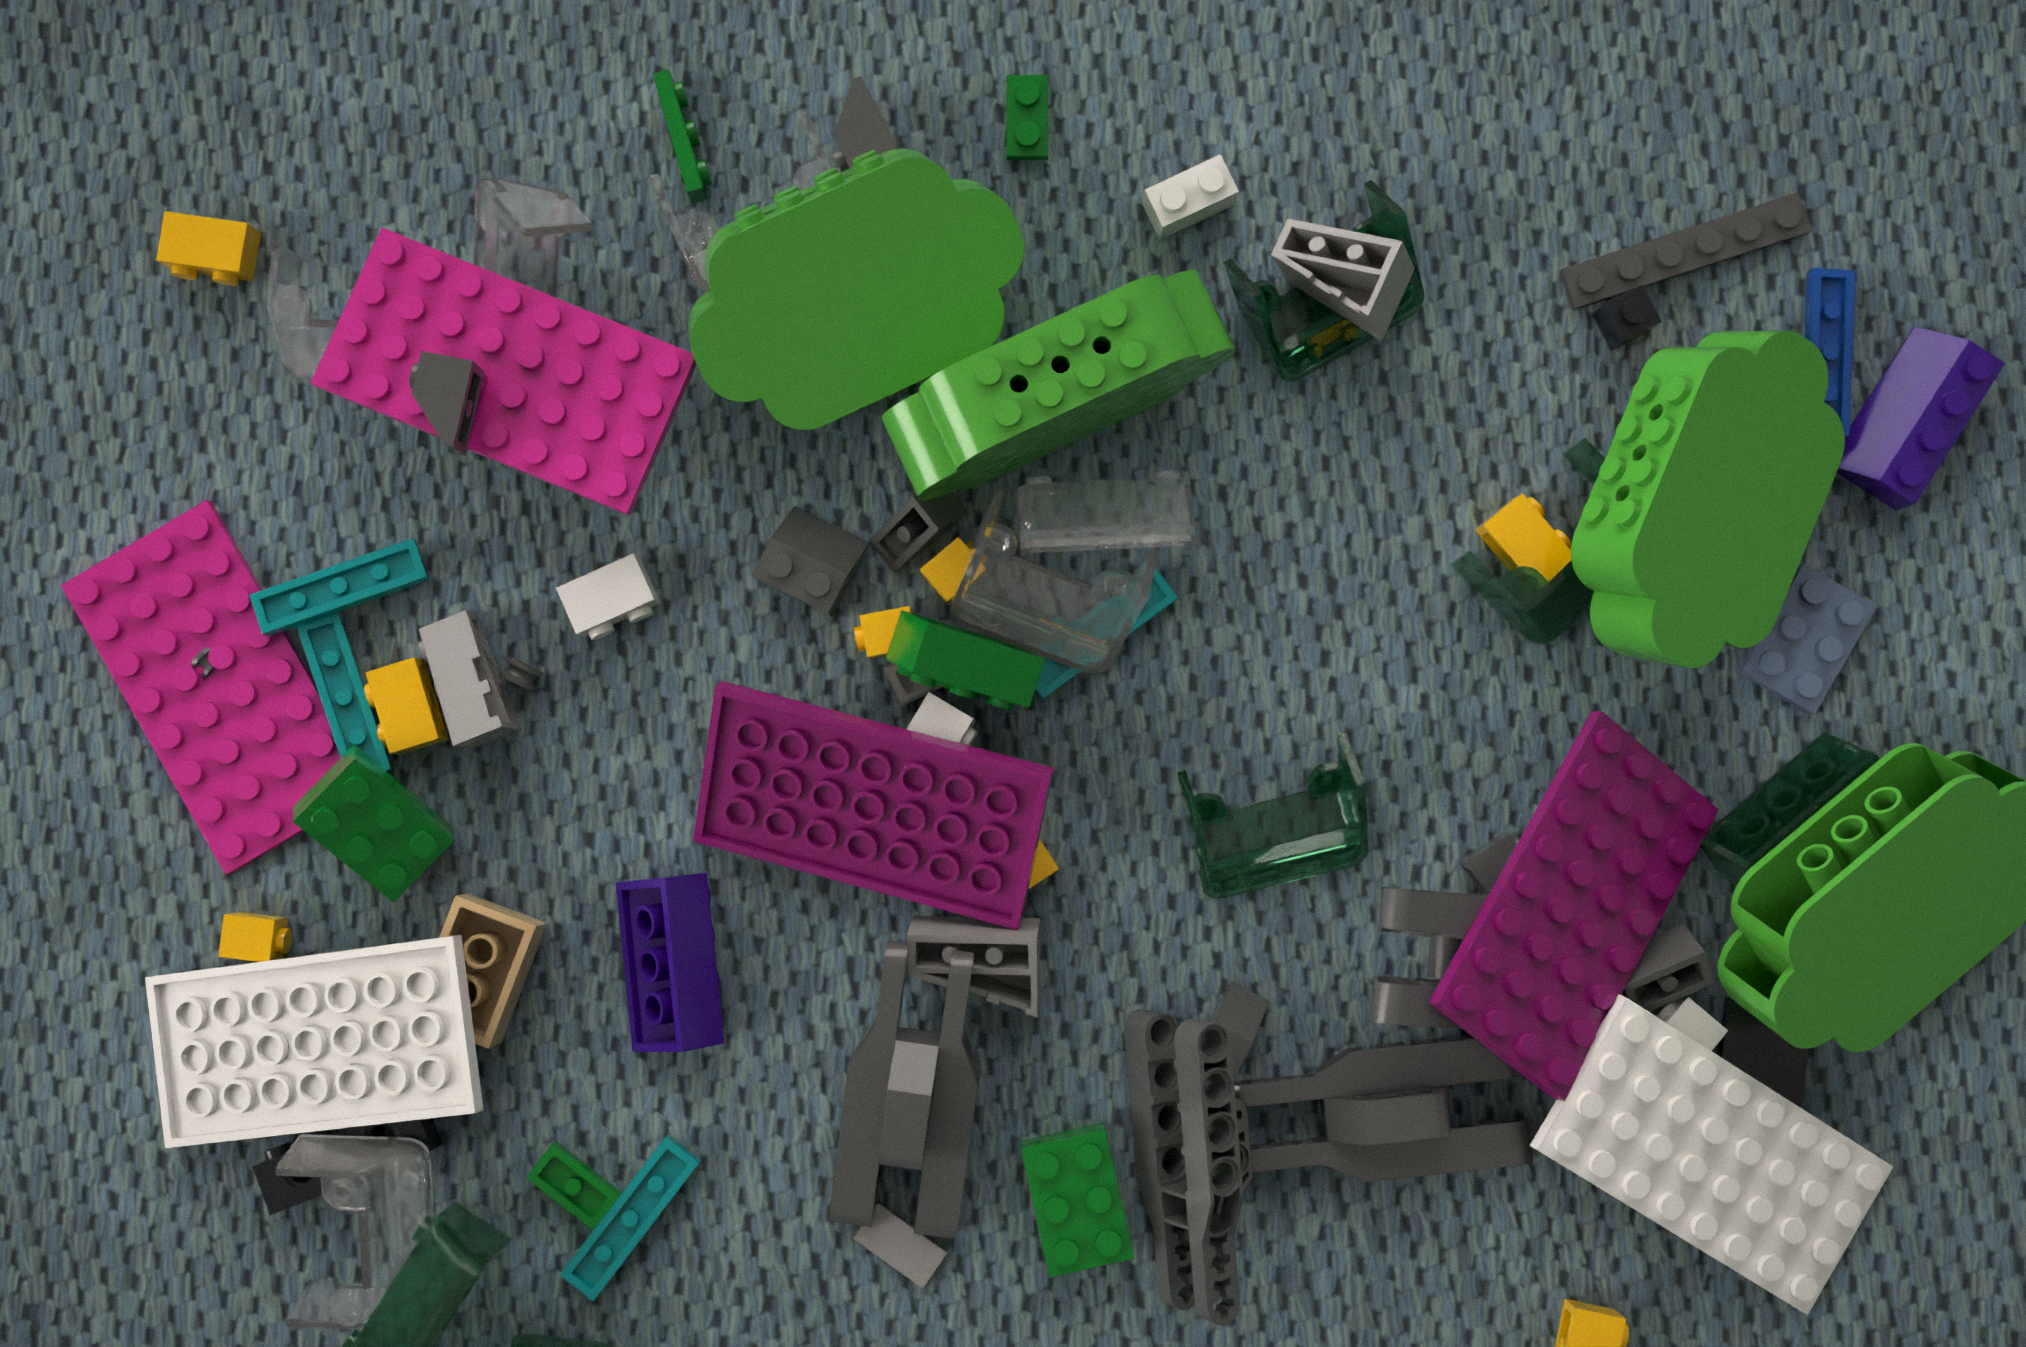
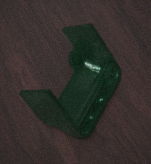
M1372 180L1364 183L1372 216L1356 225L1352 231L1403 241L1415 267L1387 329L1389 330L1412 317L1420 309L1424 301V289L1405 211ZM1231 258L1224 262L1239 311L1272 368L1283 380L1289 382L1297 381L1374 338V336L1296 287L1279 296L1278 290L1269 281L1260 280L1253 283Z
M1584 438L1568 448L1562 455L1594 486L1605 457ZM1471 551L1457 557L1451 563L1456 571L1531 644L1543 645L1554 641L1591 605L1594 591L1586 587L1578 579L1572 565V560L1549 582L1540 572L1528 566L1517 567L1509 571L1499 581Z
M1346 732L1337 733L1338 761L1323 763L1317 766L1307 777V791L1227 810L1223 798L1217 794L1200 793L1194 796L1186 770L1177 772L1183 813L1205 895L1215 899L1227 898L1350 868L1361 863L1367 857L1369 846L1366 783Z
M457 1202L438 1214L434 1220L427 1216L412 1237L417 1242L416 1246L361 1332L355 1329L342 1347H435L487 1264L505 1250L513 1238Z

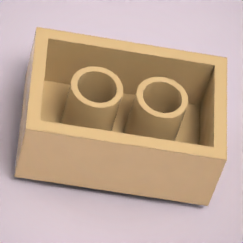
M468 893L455 896L439 938L462 935L475 1044L490 1049L502 1043L547 923Z

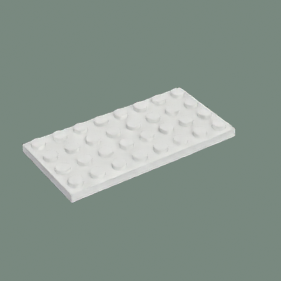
M462 935L145 978L165 1148L474 1114L483 1111Z
M1622 995L1617 996L1601 1023L1595 1040L1590 1046L1566 1100L1555 1101L1530 1144L1534 1149L1806 1315L1809 1314L1893 1169V1166Z

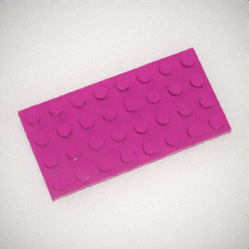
M381 227L310 383L316 388L440 438L411 394L412 389L409 384L411 369L415 363L419 362L421 351L472 360L485 371L467 450L631 516L697 364L693 354L689 351Z
M205 500L63 583L61 587L225 875H230L303 832L300 827L293 823V806L340 759V755L313 676L287 631L269 637L262 634L249 596L261 591L262 588L211 501ZM209 647L211 650L208 654V660L215 669L203 680L201 677L203 666L193 668L190 664L200 651Z

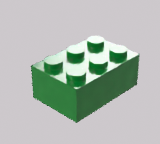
M903 610L900 612L886 656L887 660L898 665V674L910 677V680L932 688L938 685L949 689L951 693L969 699H974L976 696L987 700V703L1010 711H1012L1014 704L1027 708L1030 707L1045 658L1016 645Z
M355 744L293 806V823L393 903L455 841L452 826L443 817Z
M1104 1122L1022 1140L1021 1152L1049 1278L1134 1259Z

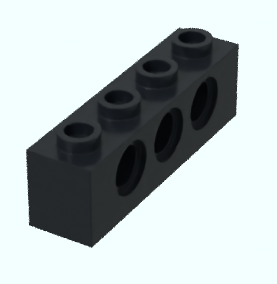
M433 1118L350 1127L332 1133L331 1130L315 1131L304 1136L307 1143L305 1145L292 1149L290 1142L265 1151L264 1154L267 1160L252 1166L268 1212L270 1215H273L430 1152L443 1143ZM382 1125H387L394 1131L395 1141L393 1145H388L381 1139L380 1128ZM342 1141H346L353 1146L355 1151L353 1161L346 1160L340 1152ZM302 1157L308 1158L313 1163V1177H309L302 1172L300 1166Z

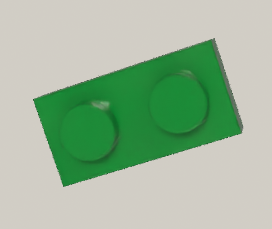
M1007 75V160H1048V75Z
M557 1141L551 1144L526 1177L591 1230L597 1227L622 1194L620 1190Z

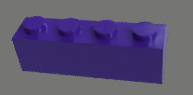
M1913 327L1851 423L1850 435L1845 438L1844 453L1837 473L1895 511L1916 504L2002 370L2005 362L1968 339Z
M707 873L616 882L632 1052H685L724 1044V1019L721 1013L719 996L720 978L716 967L715 932L712 928L711 891L708 886Z

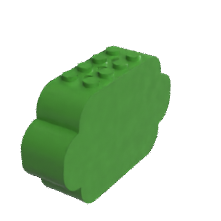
M900 148L889 150L882 154H878L876 150L868 151L852 160L854 166L843 172H838L837 168L829 169L816 175L813 178L815 184L799 191L797 186H793L774 195L773 197L776 202L760 209L758 204H753L734 214L736 221L719 229L707 245L704 256V268L710 290L695 302L688 319V335L692 354L705 382L715 393L728 400L750 402L762 398L769 413L781 424L797 430H812L933 376L946 367L989 348L1000 335L1004 324V304L998 289L1006 285L1016 275L1024 255V241L1021 230L1011 208L1000 196L973 180H951L943 168L922 153Z
M1186 270L1164 279L1162 275L1155 274L1127 283L946 367L927 379L919 387L918 393L911 395L887 410L881 419L920 501H927L957 489L965 491L985 485L1153 407L1182 391L1192 380L1226 362L1233 356L1236 349L1198 270Z
M1719 331L1706 336L1697 347H1669L1661 349L1653 354L1644 365L1638 381L1632 390L1631 398L1621 422L1616 428V434L1600 467L1599 475L1589 499L1583 508L1582 516L1575 530L1571 545V560L1578 579L1586 587L1594 591L1590 605L1592 629L1597 639L1607 648L1626 657L1686 668H1699L1714 660L1724 645L1749 648L1760 643L1771 632L1840 466L1845 446L1844 429L1841 420L1834 409L1824 402L1828 389L1826 361L1819 348L1801 334L1794 331Z
M1918 743L1903 744L1889 751L1754 864L1740 879L1731 901V914L1738 929L1725 943L1718 960L1719 980L1727 994L1733 1001L1789 1044L1797 1048H1814L1831 1039L1851 1052H1865L1881 1045L2026 921V780L1970 751H1956L1943 756Z

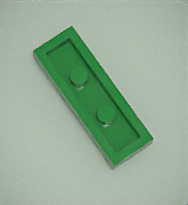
M669 69L654 73L653 78L686 191L692 203L709 199L705 186L712 184L711 176L705 159L698 161L694 147L701 145L694 121L686 122L682 109L689 106L682 81L674 82Z

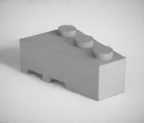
M1287 219L1271 253L1286 281L1380 341L1385 336L1415 269L1403 241L1293 219Z
M464 610L419 629L422 639L418 643L423 659L430 667L434 688L440 700L453 746L477 748L522 730L502 678L499 676V670L476 613Z
M913 916L907 932V943L910 944L907 963L908 975L947 988L952 951L973 952L974 961L969 992L984 996L986 1001L999 1005V1002L1023 1009L1025 1014L1038 1018L1041 994L1040 918H1022L1019 929L1015 930L971 917Z

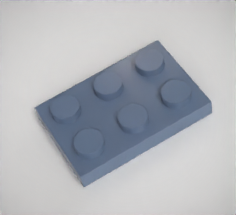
M1800 564L1774 627L1764 640L1750 648L1737 673L1803 712L1815 715L1877 606L1808 565Z

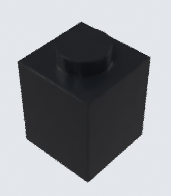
M1643 285L1604 303L1592 314L1611 351L1648 333L1662 322Z

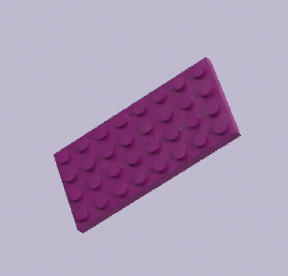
M720 681L715 686L693 841L1018 930L1022 923L1054 768Z
M1591 712L1428 1003L1553 1099L1565 1101L1591 1044L1595 1040L1601 1023L1617 996L1621 995L1719 809L1604 712Z

